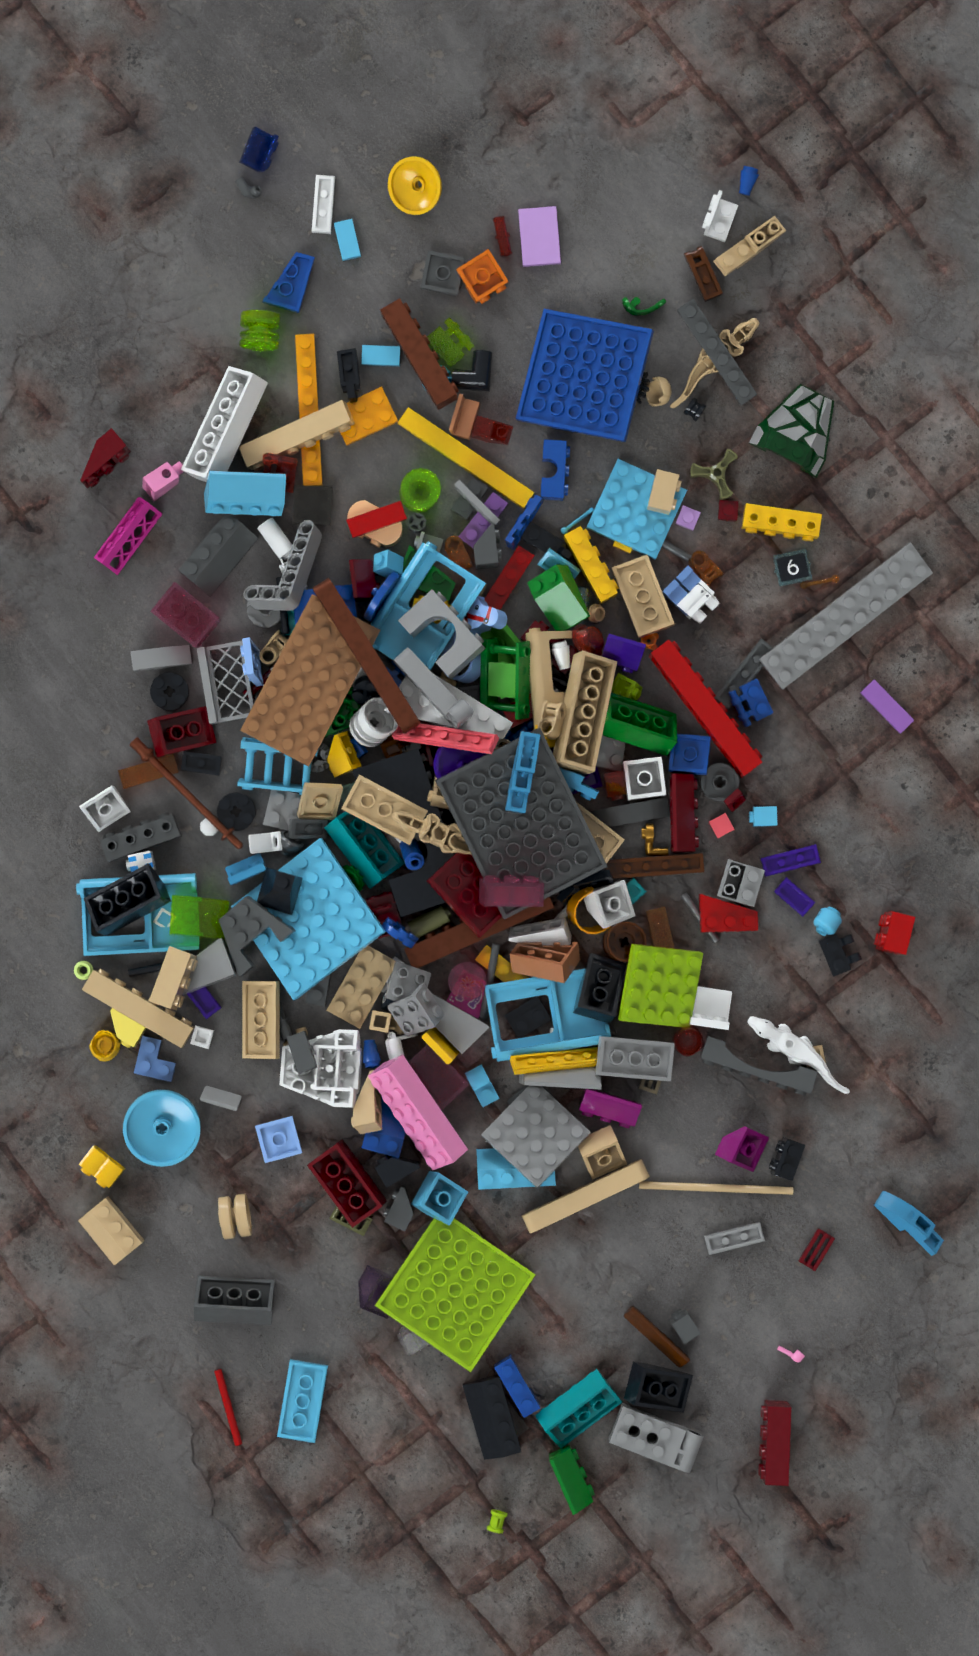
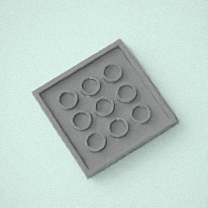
M529 1085L481 1136L538 1189L591 1132L542 1086Z

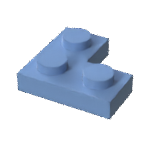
M142 1036L134 1074L172 1082L176 1063L158 1059L161 1039Z

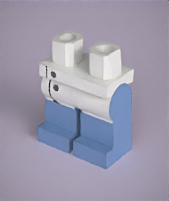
M689 565L676 577V580L674 579L662 591L664 597L685 614L687 618H692L699 624L707 617L701 610L704 605L713 611L720 604L714 596L715 592L693 572Z

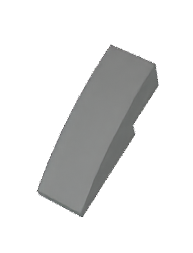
M190 645L130 651L132 667L135 672L192 664Z

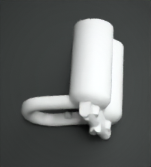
M393 1031L389 1032L388 1039L385 1040L389 1060L404 1055L401 1040L418 1036V1034L396 1037Z

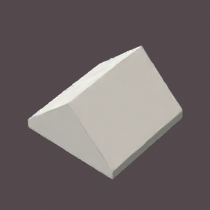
M112 785L79 806L98 832L131 812L116 787Z

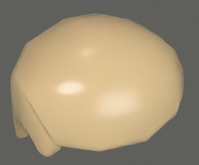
M653 377L652 380L654 381L647 385L650 389L646 392L647 401L652 407L665 405L671 397V385L666 378Z

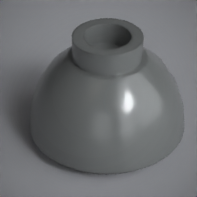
M281 831L282 850L279 852L284 856L294 854L304 846L302 839L288 838L289 831Z

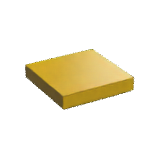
M436 1027L428 1029L422 1035V1039L448 1065L460 1053Z

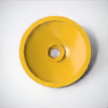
M411 156L398 161L391 169L388 177V192L393 203L401 211L411 215L424 214L433 209L440 199L442 191L441 178L435 166L422 157ZM418 181L422 183L421 188L418 186Z

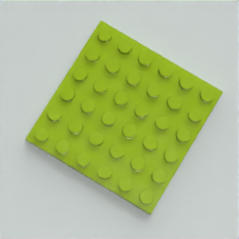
M433 1218L374 1306L471 1372L535 1277V1274L455 1218L450 1226Z

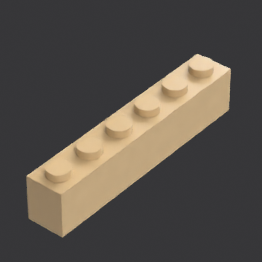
M340 400L239 446L247 468L258 471L263 469L264 465L269 462L276 463L287 454L290 456L298 453L300 448L314 446L316 441L320 439L327 440L338 431L345 432L355 423L347 403Z
M100 968L99 971H92L82 988L83 991L178 1047L183 1048L195 1028L192 1026V1021L185 1017L180 1019L175 1016V1011L169 1008L164 1010L158 1004L150 1002L149 999L147 1000L142 997L143 993L135 988L130 990L125 987L126 983L118 978L113 980L108 977L110 974Z

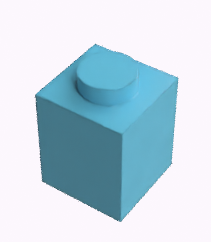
M390 550L374 554L373 572L385 578L393 571L402 575L404 557Z
M777 806L753 807L752 811H749V823H753V827L777 826Z

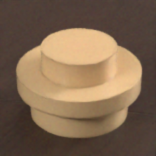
M592 604L588 610L590 615L589 621L593 623L602 621L605 617L604 608L600 604Z

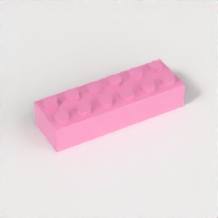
M404 1055L382 1063L368 1075L372 1085L378 1090L383 1101L389 1106L394 1117L400 1122L405 1133L409 1135L416 1149L420 1151L427 1165L432 1170L454 1163L468 1150Z

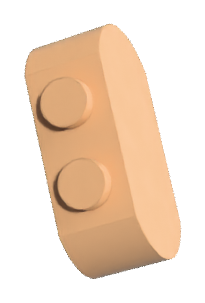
M366 500L358 501L350 507L347 519L378 509L379 507ZM399 522L359 536V538L363 539L366 537L370 539V544L378 548L380 546L385 548L392 547L402 537V524Z

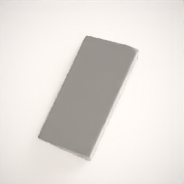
M205 1086L200 1097L202 1102L233 1111L239 1109L242 1099L241 1095L210 1086Z

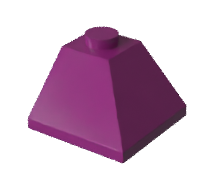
M744 1126L724 1136L718 1145L715 1155L754 1172L769 1137Z

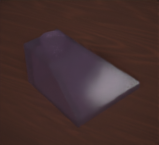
M367 1265L358 1281L360 1308L387 1319L388 1315L374 1305L393 1277Z

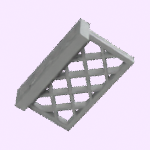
M243 641L197 648L209 724L214 725L247 718L249 713H241L238 711L243 701L250 705V710L254 705L251 681H249L248 676L243 673L239 678L232 673L237 663L242 666V663L239 661L241 658L243 664L245 663L244 657L240 653L238 658L235 659L228 654L232 647L242 646ZM219 649L224 654L219 662H216L212 659L211 651ZM226 656L235 661L229 670L220 665ZM218 667L227 672L222 681L215 678V672ZM229 675L238 680L232 689L224 684ZM240 682L247 686V692L243 697L235 692ZM221 686L230 690L225 700L218 696ZM233 693L241 698L235 708L227 703ZM226 704L233 709V712L229 717L222 718L221 710Z

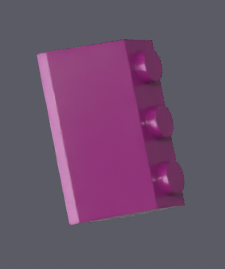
M584 1089L579 1106L582 1115L592 1118L593 1114L601 1116L600 1120L611 1123L612 1120L618 1121L619 1126L629 1129L630 1125L635 1127L642 1109L641 1103L594 1089Z

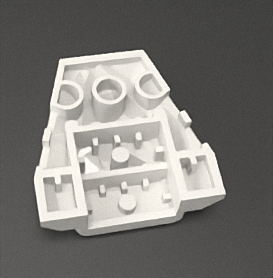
M339 1029L333 1031V1033L319 1035L314 1039H310L309 1043L318 1068L302 1074L297 1072L289 1045L282 1047L280 1086L327 1103L333 1107L354 1108L357 1094L360 1092L363 1053L362 1048H360L359 1030Z

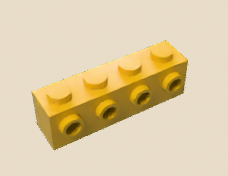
M746 503L741 529H746L745 532L754 534L757 531H761L767 536L783 534V537L788 539H795V536L802 537L804 541L813 542L814 539L819 537L822 514Z
M580 526L565 534L563 538L573 553V557L599 604L601 605L617 596L619 587L614 579L610 580L607 574L610 571L605 562L601 563L598 556H600L597 547H592L589 542L591 537L587 529L583 530Z

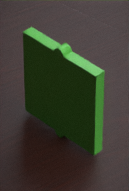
M505 661L501 663L489 662L488 696H497L501 699L505 697L515 698L516 664L506 663Z

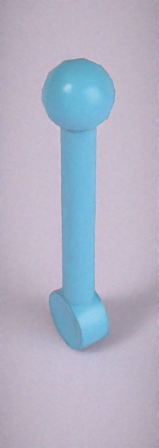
M590 508L568 526L562 527L561 533L567 534L571 527L591 514L594 509Z

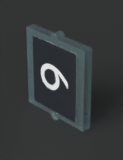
M806 549L773 556L774 572L777 573L779 587L812 580L811 563L808 561Z

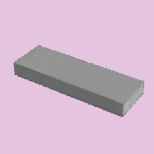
M460 480L454 484L455 489L490 524H494L496 527L500 523V519Z
M760 1222L704 1236L709 1255L765 1241Z

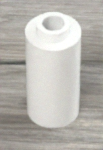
M270 518L257 529L279 560L284 559L286 561L292 544L274 518Z

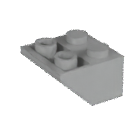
M728 859L717 896L754 907L765 870Z

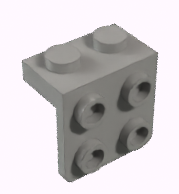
M425 983L419 985L411 996L388 1005V1010L406 1036L436 1027L445 1015Z

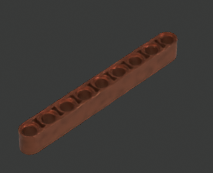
M327 578L314 586L312 589L402 732L405 734L420 725L421 723L331 580Z

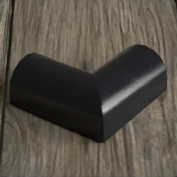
M475 350L473 351L472 370L453 369L452 382L455 383L458 389L490 390L492 352Z

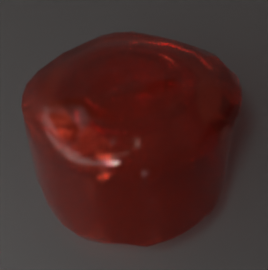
M694 1026L680 1028L672 1038V1043H675V1050L688 1057L696 1054L704 1045L702 1034Z

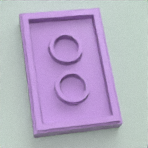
M556 206L518 209L523 267L561 264Z

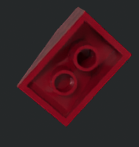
M206 706L147 720L156 758L217 743L213 726L209 724Z

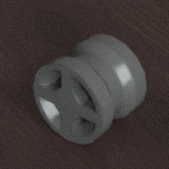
M418 512L412 513L407 521L408 527L413 533H421L427 525L425 516Z

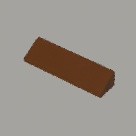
M634 1305L625 1312L624 1318L677 1367L680 1368L690 1361L689 1356Z

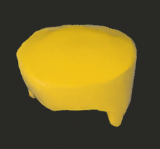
M101 1030L91 1040L89 1049L99 1061H110L115 1058L120 1050V1039L113 1032Z

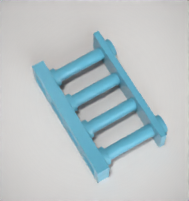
M242 738L241 749H245L247 752L245 779L240 778L237 786H242V789L245 790L262 788L299 792V795H302L304 783H310L311 764L309 767L303 766L302 785L292 784L291 771L293 759L283 754L285 756L283 783L271 781L273 756L279 751L254 738ZM318 748V750H317L315 756H318L319 748ZM257 750L264 751L266 754L264 781L252 779L254 753Z

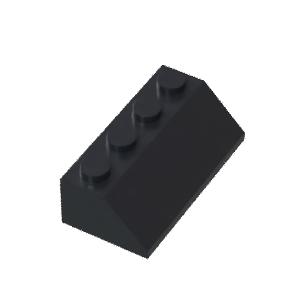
M147 863L85 897L84 901L96 932L108 936L171 902L165 884L151 865Z
M496 1374L462 1384L484 1460L503 1458L520 1453V1442L499 1375Z

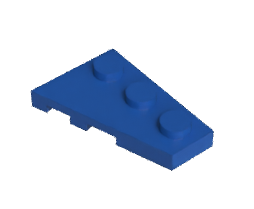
M296 252L262 303L299 313L315 257Z
M535 495L534 498L528 500L525 511L519 515L514 527L508 533L505 542L510 549L515 550L530 521L532 522L543 504V499L540 496Z

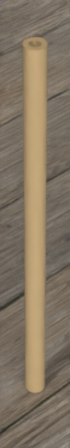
M639 1182V1189L793 1195V1187Z

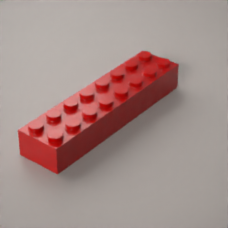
M668 639L651 652L649 658L708 736H711V740L740 778L744 777L762 763V755L756 748L753 750L749 745L751 741L745 733L741 734L737 729L739 727L738 723L734 718L730 719L727 716L725 706L721 702L717 703L714 699L716 695L710 687L706 688L704 686L703 677L698 671L695 673L692 670L690 660L686 656L682 657L679 653L681 649L678 644Z

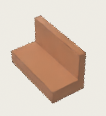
M459 393L449 427L452 436L470 440L480 408V402L465 399L464 395Z

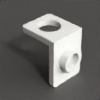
M280 831L248 836L251 854L282 850Z

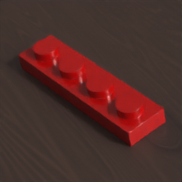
M518 545L484 599L489 607L501 610L535 557L534 554Z

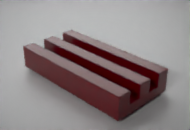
M817 1228L798 1261L816 1271L835 1238ZM822 1234L823 1236L808 1261H805L818 1236ZM826 1238H828L829 1240L827 1241L826 1245L824 1246L814 1265H812V1261L814 1260L815 1256L817 1255Z

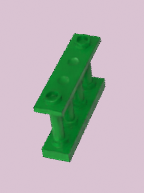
M498 638L483 639L482 645L486 649L481 652L480 703L496 713L497 710L515 712V720L529 718L530 641L516 642V647L498 645ZM498 653L516 655L515 704L498 703L497 696H488L489 662H498Z

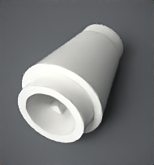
M567 641L551 644V651L559 666V670L570 668V649Z

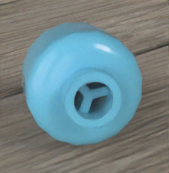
M830 906L821 908L813 921L816 932L822 936H826V934L834 935L842 923L840 912Z

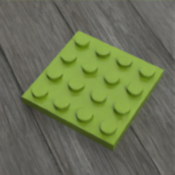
M631 944L618 1020L690 1028L689 1021L690 1016L692 1017L703 953Z

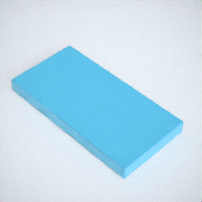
M290 1359L277 1437L315 1443L328 1365Z

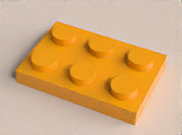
M382 386L358 397L357 402H347L355 424L351 425L349 430L340 433L346 446L398 422Z

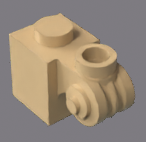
M372 1010L370 1030L388 1033L389 1029L395 1030L397 1034H404L391 1013Z

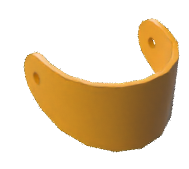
M593 887L584 888L574 894L569 900L566 909L568 919L573 925L587 934H599L610 928H602L600 925L582 927L577 922L576 908L584 897L594 891Z

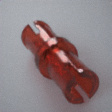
M505 217L493 218L496 231L495 239L498 240L500 256L512 255L509 242L510 233L507 232Z

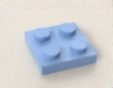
M250 637L243 638V645L240 646L242 657L245 659V663L242 664L244 675H247L249 681H252L256 687L263 686L262 667L259 657L260 650Z
M293 1115L255 1126L265 1163L303 1153Z

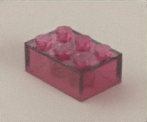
M176 582L171 585L150 611L195 649L202 645L221 621L218 616Z
M485 875V879H479V902L484 906L543 907L544 883L539 881V878H535V876H523V879H519L516 876L506 875L504 879H500L495 875Z
M428 1044L408 1062L441 1111L469 1085V1082L451 1063L449 1065L446 1064Z

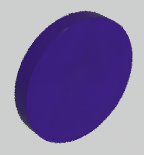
M439 747L433 763L435 776L438 779L486 755V753Z

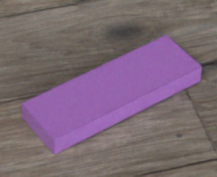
M875 679L860 692L899 734L914 721Z

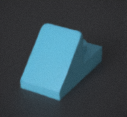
M482 1064L465 1073L482 1107L500 1099Z

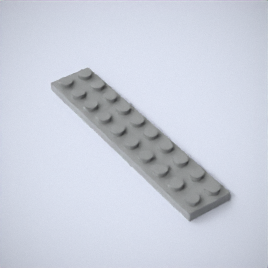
M908 543L759 659L783 690L933 574V572L912 543Z

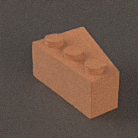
M542 942L517 943L510 953L512 972L565 983L580 961L578 942H572V945H560V942H554V945H542Z

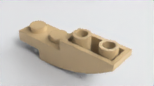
M773 216L746 235L739 243L717 257L713 262L723 275L727 276L763 251L785 233L786 229L776 216Z

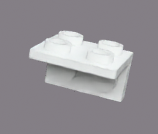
M719 190L718 195L714 194L708 209L711 213L707 212L702 228L705 229L704 235L725 242L738 205L721 199L723 191Z
M697 986L692 1017L690 1016L689 1024L729 1030L730 1022H728L732 992Z

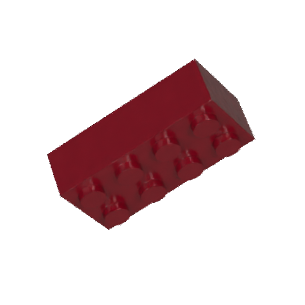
M764 1400V1405H761L760 1415L764 1422L763 1425H760V1437H762L763 1444H759V1456H761L762 1464L758 1465V1475L765 1485L789 1486L792 1407L788 1401Z

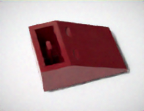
M112 428L95 443L80 479L86 488L96 486L100 482L99 478L104 474H110L115 469L114 466L117 463H123L129 458L128 454L131 451Z

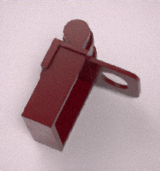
M392 891L383 892V894L377 896L373 895L366 899L367 905L381 925L387 917L402 924ZM385 932L380 937H378V939L389 936L390 934Z

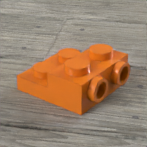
M489 249L456 269L475 303L480 301L483 304L491 299L489 295L496 291L499 294L507 289L505 285L509 281Z

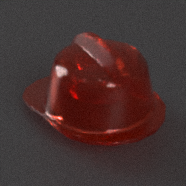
M576 625L572 631V640L579 651L602 656L604 642L601 631L594 626Z

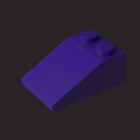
M608 634L602 657L617 661V667H621V671L632 674L633 671L637 672L646 644Z

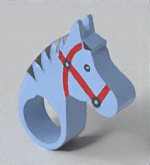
M479 595L463 618L472 627L470 632L473 635L477 633L480 636L481 633L489 631L492 627L495 629L504 628L507 624L506 613L489 607L484 600L485 598ZM456 631L445 646L441 656L453 646L456 639ZM481 653L470 662L465 673L460 676L457 674L452 680L471 683L478 679L481 675Z

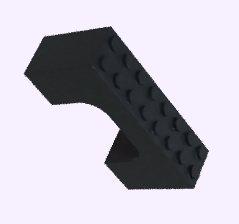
M419 748L352 770L355 780L361 775L426 809L428 812L425 818H427L428 814L433 813L443 823L442 819L445 818L443 809L430 806V802L427 801L429 790H433L430 785L433 779L430 769L425 770L424 764L427 760L424 751L420 752ZM425 843L428 851L425 864L415 872L389 880L401 917L446 903L430 886L427 880L455 853H443L440 847L431 843Z

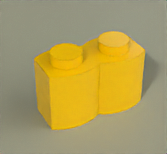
M96 1145L89 1150L79 1163L82 1167L81 1171L87 1176L93 1175L97 1179L96 1183L103 1188L106 1186L108 1188L112 1187L125 1170L120 1163Z

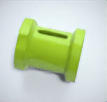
M492 1509L490 1512L492 1514L490 1524L486 1529L494 1533L503 1534L504 1530L502 1528L508 1514Z

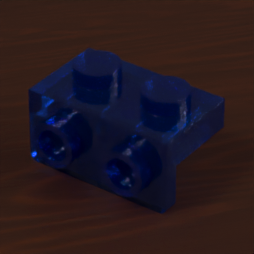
M253 127L239 163L257 172L267 170L271 165L272 160L270 157L272 152H275L279 142L277 140L279 136L276 134L271 135L257 127Z

